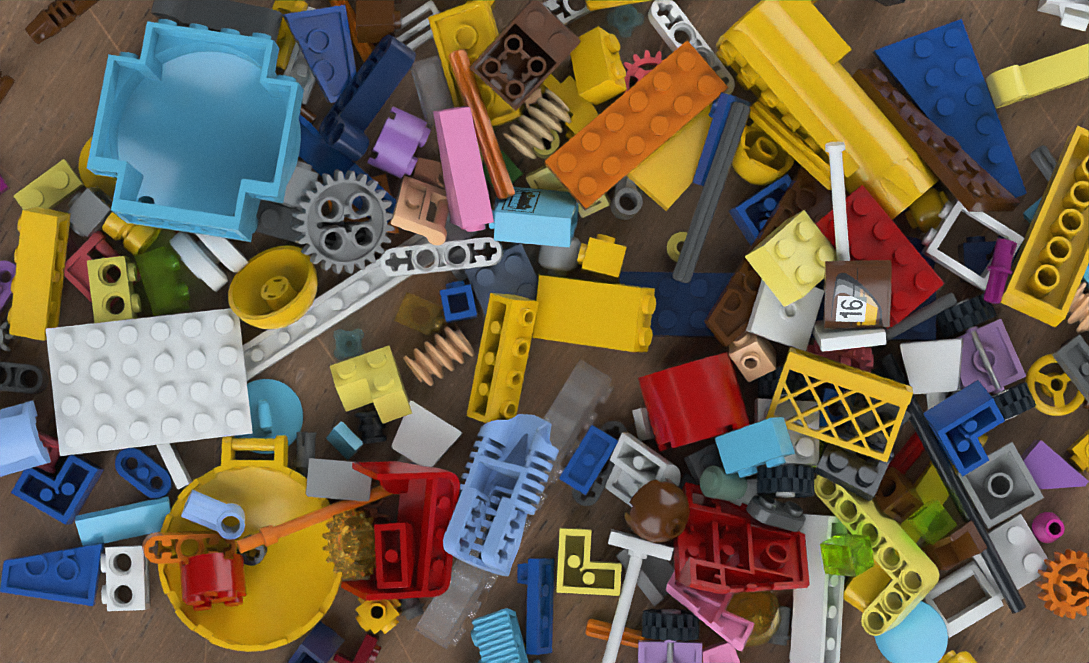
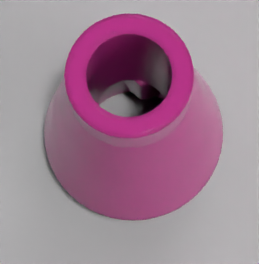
M1052 512L1040 513L1032 523V532L1035 538L1043 543L1057 541L1065 530L1061 519ZM1051 523H1054L1053 527L1055 528L1053 534L1049 532V525Z

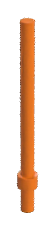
M381 485L371 489L369 501L341 500L274 527L272 524L259 529V533L236 541L240 553L261 545L268 547L278 543L279 538L389 496L391 493L383 490Z

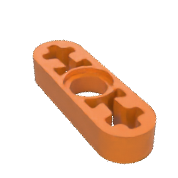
M215 530L154 532L144 539L142 550L145 557L155 564L179 563L182 560L188 563V557L204 554L203 538H207L206 542L208 545H216L219 543V539L223 537ZM223 538L225 543L229 544V547L223 549L224 559H230L236 551V542L234 539ZM175 539L174 549L176 555L171 556V549L160 550V555L157 556L153 550H149V547L155 546V541L160 540L162 546H172L170 540ZM186 539H194L198 542V549L192 555H185L180 550L182 542ZM214 547L206 548L208 553H218Z

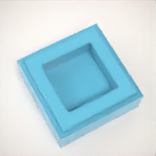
M340 422L335 426L326 438L347 460L363 445V442L344 422Z

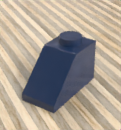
M319 621L288 663H328L345 640L332 628Z

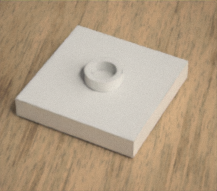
M762 279L746 331L786 346L806 351L824 290L814 287L803 298L784 307Z

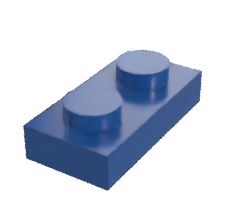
M591 425L559 479L586 495L616 447L618 440Z

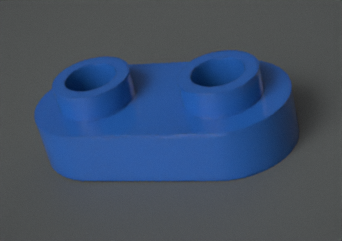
M126 448L116 456L115 468L118 474L146 496L162 498L171 491L173 479L169 471L142 450ZM132 457L138 461L137 467L133 470L127 464L128 460ZM157 476L163 481L159 489L154 488L152 485V480Z

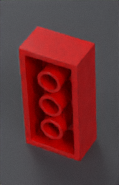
M861 185L845 198L850 261L891 260L890 326L885 327L889 329L901 322L945 283L865 187ZM832 209L815 224L836 250Z

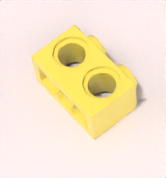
M127 256L87 260L94 323L137 319V313L141 312V301L139 294H134L133 281H137L135 263H130V258ZM118 266L121 271L119 280L109 283L106 278L108 269ZM121 297L124 300L125 307L121 313L115 315L111 312L110 304L113 299Z

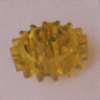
M354 509L333 515L334 521L326 523L330 532L323 533L322 535L324 539L328 540V545L322 547L324 551H329L330 554L326 559L327 563L334 562L333 572H342L343 579L352 578V580H357L373 575V568H376L375 532L372 527L373 518H365L364 511L355 512Z

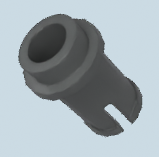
M418 598L398 599L402 604L403 612L401 615H405L407 621L424 614L422 607L425 605L424 603L420 604Z
M772 605L770 632L766 633V637H769L768 643L787 646V640L791 639L788 636L792 608Z

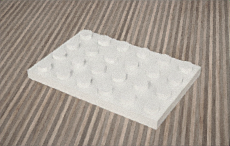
M231 308L46 329L60 456L253 433L240 319Z

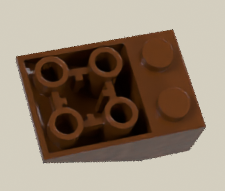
M529 0L469 68L516 111L577 47L581 40L540 0Z

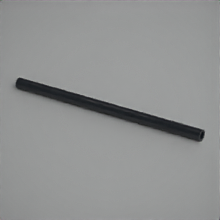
M892 353L878 360L888 379L909 386ZM913 394L910 404L906 409L911 414L909 420L963 522L966 523L972 520L985 542L987 549L980 554L1012 614L1017 613L1027 606Z

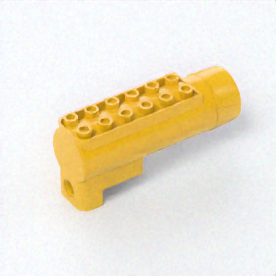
M761 0L719 38L716 43L718 49L716 56L724 66L728 67L730 65L737 74L736 79L745 90L748 91L750 89L758 98L756 102H760L829 166V152L825 151V144L829 142H844L845 150L842 151L846 191L851 194L863 185L885 213L893 220L940 179L840 64L852 49L816 9L814 5L819 0Z

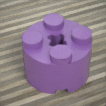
M392 106L390 113L394 114L395 117L394 119L389 117L386 119L372 149V152L376 153L377 156L375 159L369 157L367 163L402 179L404 174L411 175L418 160L413 154L417 146L424 147L431 129L426 127L427 121Z

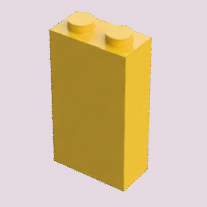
M539 275L536 301L539 303L532 338L629 352H648V346L651 344L653 336L650 326L651 317L656 308L655 289L561 276Z

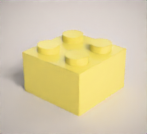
M805 210L784 221L745 256L784 307L803 298L824 279L825 261H837L836 250Z

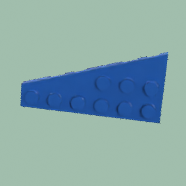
M962 19L872 52L888 69L896 83H899L909 95L910 100L917 109L946 135L957 140L961 145V149L1015 198L1027 194Z

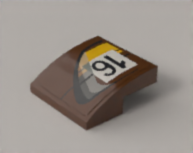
M891 260L825 261L824 328H874L890 326Z

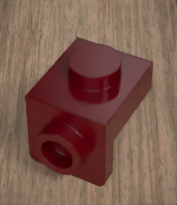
M368 632L354 659L337 652L333 660L338 663H374L382 648L377 645L380 637Z

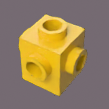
M357 599L361 605L355 609L359 614L355 618L366 632L371 629L376 634L382 630L386 634L400 623L396 619L402 613L398 608L402 605L398 599L373 601ZM374 606H380L383 609L382 617L376 618L372 615L371 611Z

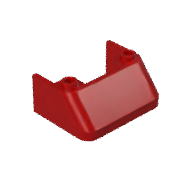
M397 461L352 462V469L375 480H379L383 490L391 494H400L397 523L406 522L415 525L416 560L409 588L377 589L376 559L371 566L370 580L341 581V588L365 601L437 597L445 593L451 582L453 556L444 550L443 539L459 500L460 481L458 477L445 469Z

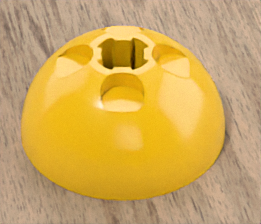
M289 245L273 247L257 254L234 276L228 291L230 308L241 320L261 329H279L297 322L308 312L317 293L318 278L315 265L310 262L311 257L302 254L301 248Z

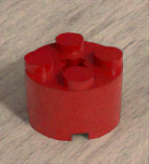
M208 553L188 557V564L183 560L179 562L182 601L186 605H193V610L212 609V604L224 603L228 607L243 604V598L247 593L244 558L242 555L233 553V559H224V553Z

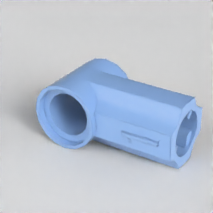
M192 490L189 494L181 517L215 530L225 539L232 540L242 535L245 529V512L242 507L233 503H223L195 490ZM227 516H234L240 522L236 526L229 527L222 520Z

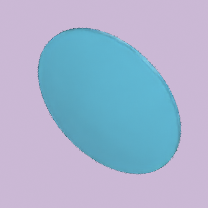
M259 379L248 383L247 389L253 433L235 435V438H275L276 435H286L288 446L291 445L297 438L296 432L301 431L303 424V409L296 393L284 383L272 379ZM252 451L259 454L274 453V451Z
M920 601L898 626L881 635L874 636L880 652L891 663H937L943 657L948 644V632L944 620L932 606L923 601Z

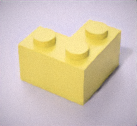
M389 345L330 366L336 390L346 412L374 403L382 424L412 414L401 374Z
M559 528L556 592L620 596L621 562L590 561L591 529Z

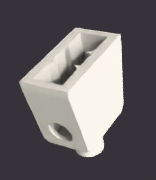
M963 338L904 342L900 344L909 384L913 388V394L927 395L928 410L946 399V392L959 390Z
M411 400L409 404L412 414L403 417L391 448L402 454L398 462L433 467L461 437L463 432Z

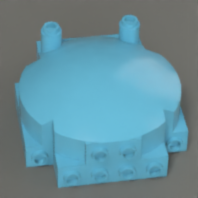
M158 19V23L147 22L140 59L138 55L129 52H120L119 56L108 54L87 169L95 175L117 178L111 211L126 223L251 242L252 234L258 227L256 214L260 201L266 200L283 203L286 186L297 165L301 143L299 115L304 89L299 82H296L294 77L277 75L275 73L279 47L274 40H271V36L267 34L252 33V37L240 35L239 31L229 28H221L220 32L209 31L207 26L195 23L189 24V27L177 26L176 22L167 19Z

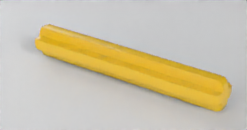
M755 102L750 106L749 118L827 190H832L830 166L760 102Z

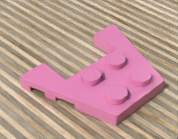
M674 571L667 583L666 592L734 648L742 652L755 623L725 611L734 593L717 594L687 587L675 580Z

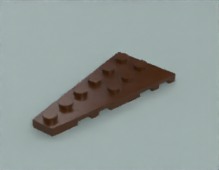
M801 166L747 254L784 221L805 210L814 223L820 220L833 209L832 190H827ZM745 257L704 320L722 347L728 346L746 331L762 278Z

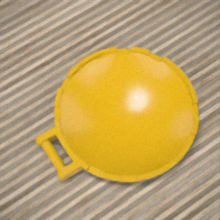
M276 435L275 438H235V436H226L222 438L221 466L215 467L213 470L195 479L179 494L170 513L165 517L161 532L212 530L181 517L185 503L192 490L223 503H233L242 507L245 512V529L240 537L234 539L235 542L247 535L259 533V529L272 524L274 527L331 504L327 498L308 497L306 495L307 478L288 468V438L286 435ZM236 451H274V460H235ZM227 516L222 520L229 527L236 526L240 522L234 516ZM337 516L279 538L278 543L267 547V553L259 564L252 566L244 564L247 595L243 598V604L239 606L228 607L224 603L212 604V609L195 611L193 610V605H186L182 601L180 564H158V571L164 593L167 594L176 610L177 616L189 629L209 640L210 643L223 648L246 652L264 651L297 640L324 617L341 585L345 565V544ZM207 538L202 539L205 546L204 554H208L206 548L214 547L218 553H223V549L229 547V544H226L223 538L219 539V543L216 545H208L206 542ZM175 539L170 540L172 546H162L159 540L157 555H160V550L171 549V556L176 555L174 549ZM194 539L184 540L180 547L181 552L185 555L194 554L198 549V542ZM255 548L249 550V556L254 557L257 552L260 553V550Z

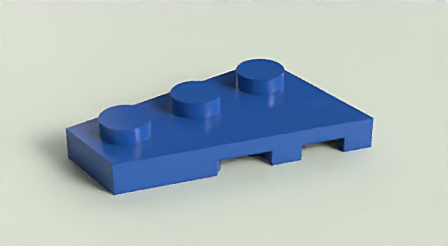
M346 5L282 14L327 102H336L357 73Z
M104 543L6 559L3 563L0 592L94 606L96 604L101 554H103Z

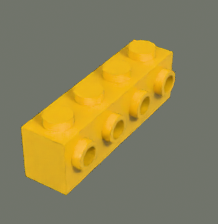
M39 207L22 210L17 224L18 231L20 232L19 245L14 253V261L17 263L16 273L11 282L13 301L7 317L8 324H10L9 334L45 341L47 340L46 329L58 327L71 213Z
M490 293L466 416L488 423L494 420H509L517 415L538 301L519 295Z

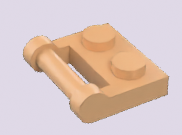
M404 175L400 184L391 224L425 236L433 245L443 244L447 236L445 226L449 213L446 190ZM430 201L435 203L437 207L434 222L426 220Z

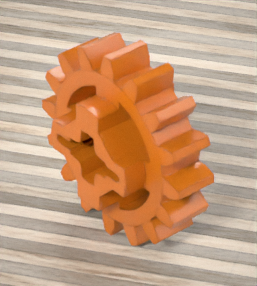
M1066 549L1065 556L1056 551L1054 552V561L1044 560L1047 569L1038 570L1037 572L1043 576L1042 581L1035 582V586L1043 589L1037 596L1039 599L1046 601L1044 607L1050 611L1054 610V614L1063 617L1066 615L1068 618L1075 619L1076 612L1086 616V607L1089 606V557L1087 558V553L1079 550L1076 553L1074 550ZM1063 580H1066L1068 582L1073 581V583L1077 584L1078 587H1069L1067 584L1063 583Z

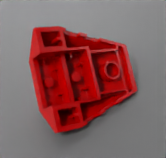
M687 482L684 484L682 491L687 496L690 514L684 531L678 537L673 538L676 581L690 588L717 594L807 588L810 585L804 533L762 523L748 513L746 510L748 505L741 503L738 506L730 501L710 498L702 493L700 485Z

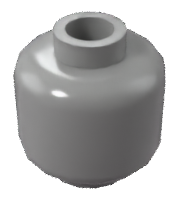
M573 235L570 248L540 245L538 262L542 267L548 269L549 275L566 276L567 271H572L578 267L577 258L581 242Z

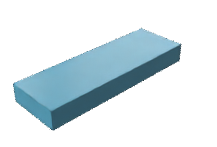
M167 496L77 515L75 523L83 546L109 543L160 532L165 517L170 513L172 507Z

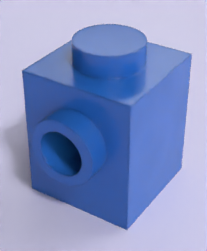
M464 281L445 284L446 289L440 290L446 322L452 323L477 318L478 315L471 284L465 285Z

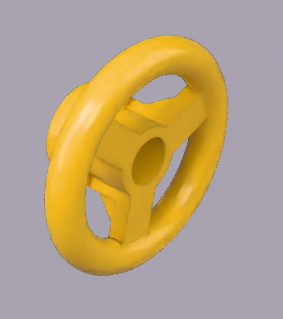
M1047 354L1037 359L1031 365L1025 382L1035 401L1036 409L1051 416L1067 415L1075 411L1085 398L1078 390L1074 399L1065 405L1063 393L1066 390L1067 382L1071 379L1065 372L1062 374L1053 372L1046 375L1039 372L1047 364L1058 363L1052 354ZM1053 379L1058 380L1060 383L1057 391L1051 388V381ZM1035 382L1040 383V389L1045 396L1053 398L1054 406L1047 405L1040 400L1035 391Z

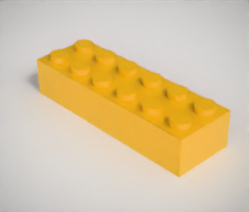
M1078 125L1066 140L1025 235V239L1012 265L1011 271L1013 273L1007 277L1002 301L1000 302L1055 328L1066 318L1089 263V130Z

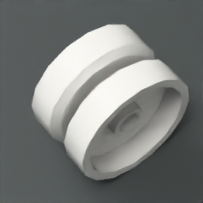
M179 231L169 240L170 244L181 256V260L215 292L228 282L226 273L218 265L220 262L235 273H238L249 263L228 238L196 234L200 238L197 242L189 233Z

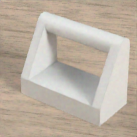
M974 561L938 581L934 588L923 598V601L932 606L944 620L949 638L1004 606ZM974 575L986 596L946 620L932 599Z

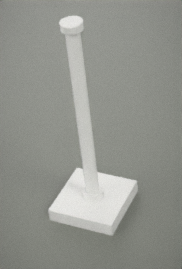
M829 142L825 144V151L829 152L836 256L837 261H850L842 157L845 143ZM821 320L815 321L812 330L813 336L822 352L886 345V332L883 327L824 328V322Z
M611 529L608 544L629 549L628 555L631 556L602 663H615L643 559H647V555L670 561L674 549L672 545L666 543L649 542L639 536Z

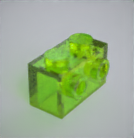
M161 247L134 256L155 317L172 315L190 309L187 300L191 299L185 281H180L177 271L181 270L175 252L171 253L170 249Z

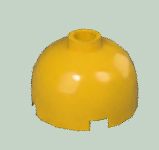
M754 122L751 126L745 125L732 166L742 179L751 184L761 186L769 185L784 176L792 168L795 159Z

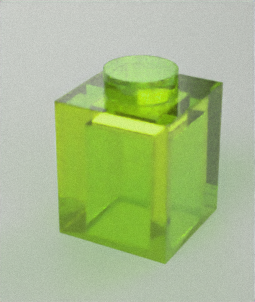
M935 499L928 501L907 518L925 543L930 545L935 544L957 526L940 502Z
M838 533L820 543L825 574L856 577L875 566L870 536Z

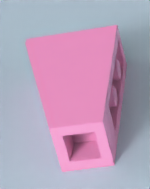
M468 106L433 111L450 222L460 226V229H466L467 232L486 229L485 224L493 223L494 219L471 109Z

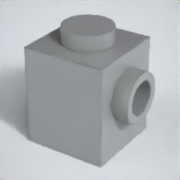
M98 186L87 188L83 194L79 192L68 203L70 209L67 213H71L70 228L78 235H85L86 237L101 231L104 222L112 213L113 200Z

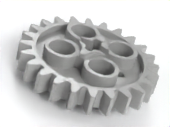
M335 170L334 179H332L329 174L324 173L322 174L323 184L312 180L311 183L314 190L312 192L305 189L302 190L303 194L307 197L306 201L296 200V204L302 208V211L292 213L293 217L300 219V224L294 225L292 229L301 232L302 235L297 237L295 242L299 244L306 243L301 251L302 254L309 255L313 253L310 262L317 264L321 261V268L324 270H328L332 265L333 272L340 274L344 266L346 272L353 273L354 264L359 269L364 270V260L376 263L373 253L384 254L385 251L380 246L381 243H391V240L385 236L386 231L395 230L393 226L387 224V220L392 219L393 214L386 212L385 209L390 207L392 202L381 200L386 191L383 189L374 191L378 182L370 180L366 183L367 175L360 173L356 178L355 172L348 170L344 178L342 171ZM360 196L363 205L359 211L354 212L352 202L356 197ZM330 200L332 211L329 215L323 216L321 207L325 201ZM344 216L350 219L370 216L369 221L346 222L343 224V227L335 224L321 228L317 227V224L320 222L343 221ZM364 227L366 237L362 242L357 243L355 234L357 230ZM334 232L336 241L331 247L327 248L324 243L325 237L328 233Z

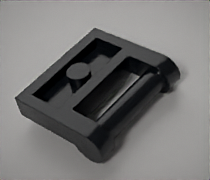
M843 424L834 427L839 438L849 440L857 436L846 430L847 426ZM862 440L855 442L864 446ZM867 441L870 448L881 452L884 451L883 448ZM827 442L814 473L871 501L878 490L895 451H891L888 462L878 460L875 466L837 445Z

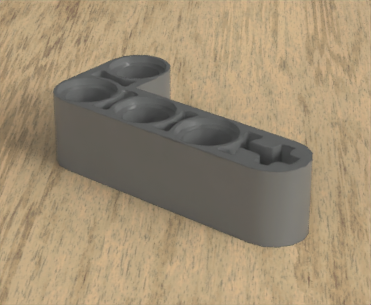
M154 0L151 14L159 19L174 21L177 23V26L189 27V24L195 23L207 26L209 31L220 32L221 28H229L239 31L240 35L251 37L252 33H263L271 36V40H274L275 43L277 42L283 13L230 0Z

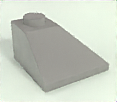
M1013 442L987 455L989 458L988 462L962 477L959 472L956 473L981 522L988 529L1044 498Z

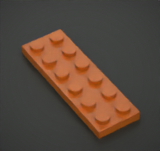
M687 40L547 158L544 164L586 211L714 102L721 92L724 93L729 87Z

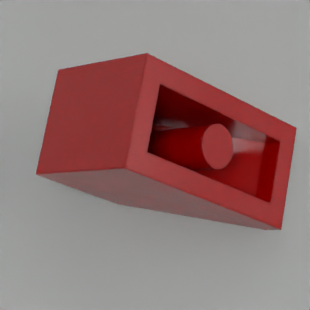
M406 522L374 525L377 589L409 588L416 560L415 525Z

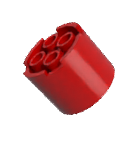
M729 352L638 378L658 451L686 445L750 425Z

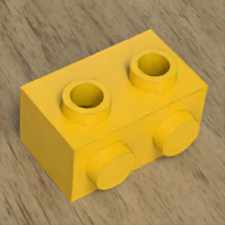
M599 26L579 36L581 42L570 53L578 95L597 106L626 91L624 78L626 77V71L620 60V43L616 36L609 34Z
M597 234L596 239L590 237L588 244L581 243L577 258L578 264L582 265L580 273L617 282L627 247L614 244L615 238L607 235Z

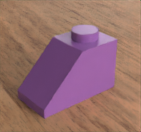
M1034 440L1021 455L1039 489L1086 486L1089 482L1042 440Z

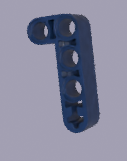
M386 35L381 39L321 122L319 134L328 146L354 162L358 161L365 154L370 140L364 131L412 67L416 58L414 50L391 35Z

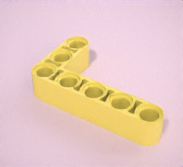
M818 475L814 480V491L817 496L893 579L864 611L861 618L862 626L867 633L873 636L881 635L898 626L939 581L938 568L897 522L882 512L875 498L868 501L835 484V488L832 481ZM853 503L856 505L857 511L854 509ZM874 526L877 528L878 534H876ZM895 549L898 551L900 558L897 557ZM916 573L919 574V576L921 577V581H922V582L919 581V579L917 578V574H916ZM898 594L901 596L903 602H901L898 598Z

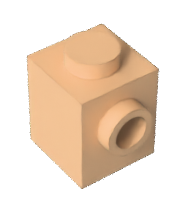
M745 331L729 344V356L748 382L776 370V350L767 338Z

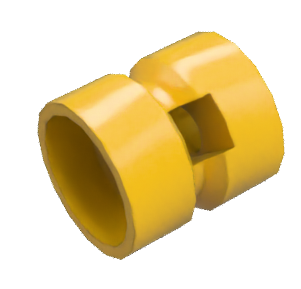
M113 212L102 226V230L115 241L122 239L123 247L136 258L141 256L152 245L162 228L126 223Z

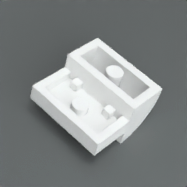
M621 434L610 458V461L615 465L605 485L606 489L633 507L629 503L631 498L642 486L651 480L657 479L659 482L666 481L665 478H668L679 486L681 475L677 466L632 434Z

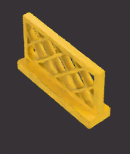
M790 346L765 420L777 417L774 416L777 405L790 399L797 415L787 420L784 419L787 429L888 462L907 406L910 404L913 396V388ZM789 370L803 374L808 385L791 392L786 383ZM809 376L819 380L811 382ZM824 382L833 384L838 395L825 402H821L814 387ZM784 387V389L787 392V395L780 398ZM840 387H843V388H846V389H849V390L846 391V392H844V393H842ZM807 390H811L818 405L801 412L794 397ZM856 392L863 394L869 405L852 413L845 397ZM870 397L878 399L879 401L873 403ZM841 400L848 415L835 422H831L824 407ZM885 403L899 406L896 417L883 423L876 408ZM821 410L828 425L818 430L809 428L804 417ZM872 410L879 425L862 433L855 417ZM800 419L803 425L795 423L794 421ZM851 420L859 435L849 440L839 438L834 427ZM893 425L890 434H888L886 428ZM831 429L833 435H830V434H827V433H824V432H826V431H828V430ZM882 430L887 439L884 451L881 452L870 448L865 437ZM862 440L864 446L855 442Z

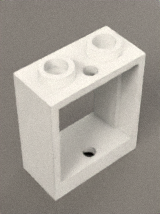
M954 199L953 202L948 200L938 215L942 219L936 229L931 227L923 238L921 244L925 245L921 253L985 292L990 274L987 267L982 275L979 276L937 249L961 211L1004 237V239L1016 242L1015 253L1025 238L984 212H968L958 199Z

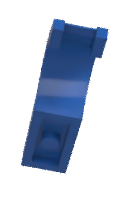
M301 114L299 115L301 129L299 157L311 165L320 176L326 173L334 179L335 170L342 171L345 178L347 171L351 170L355 172L356 178L360 173L367 175L366 183L373 180L357 164L328 146L319 134V131ZM377 184V187L374 191L383 188L379 184ZM386 191L381 200L392 202V205L385 210L393 214L396 199ZM360 196L356 197L352 202L359 210L363 205Z

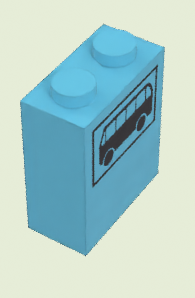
M513 187L515 195L504 200L496 197L494 210H492L494 222L489 223V228L494 229V241L570 248L578 222L579 203L569 192Z

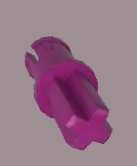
M997 238L991 265L987 266L990 274L984 294L985 301L999 304L1002 301L1007 277L1013 273L1010 269L1017 247L1016 242Z

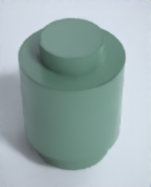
M709 466L703 471L700 478L701 491L710 498L735 501L742 498L747 491L746 477L739 478L738 473L726 475L724 467Z

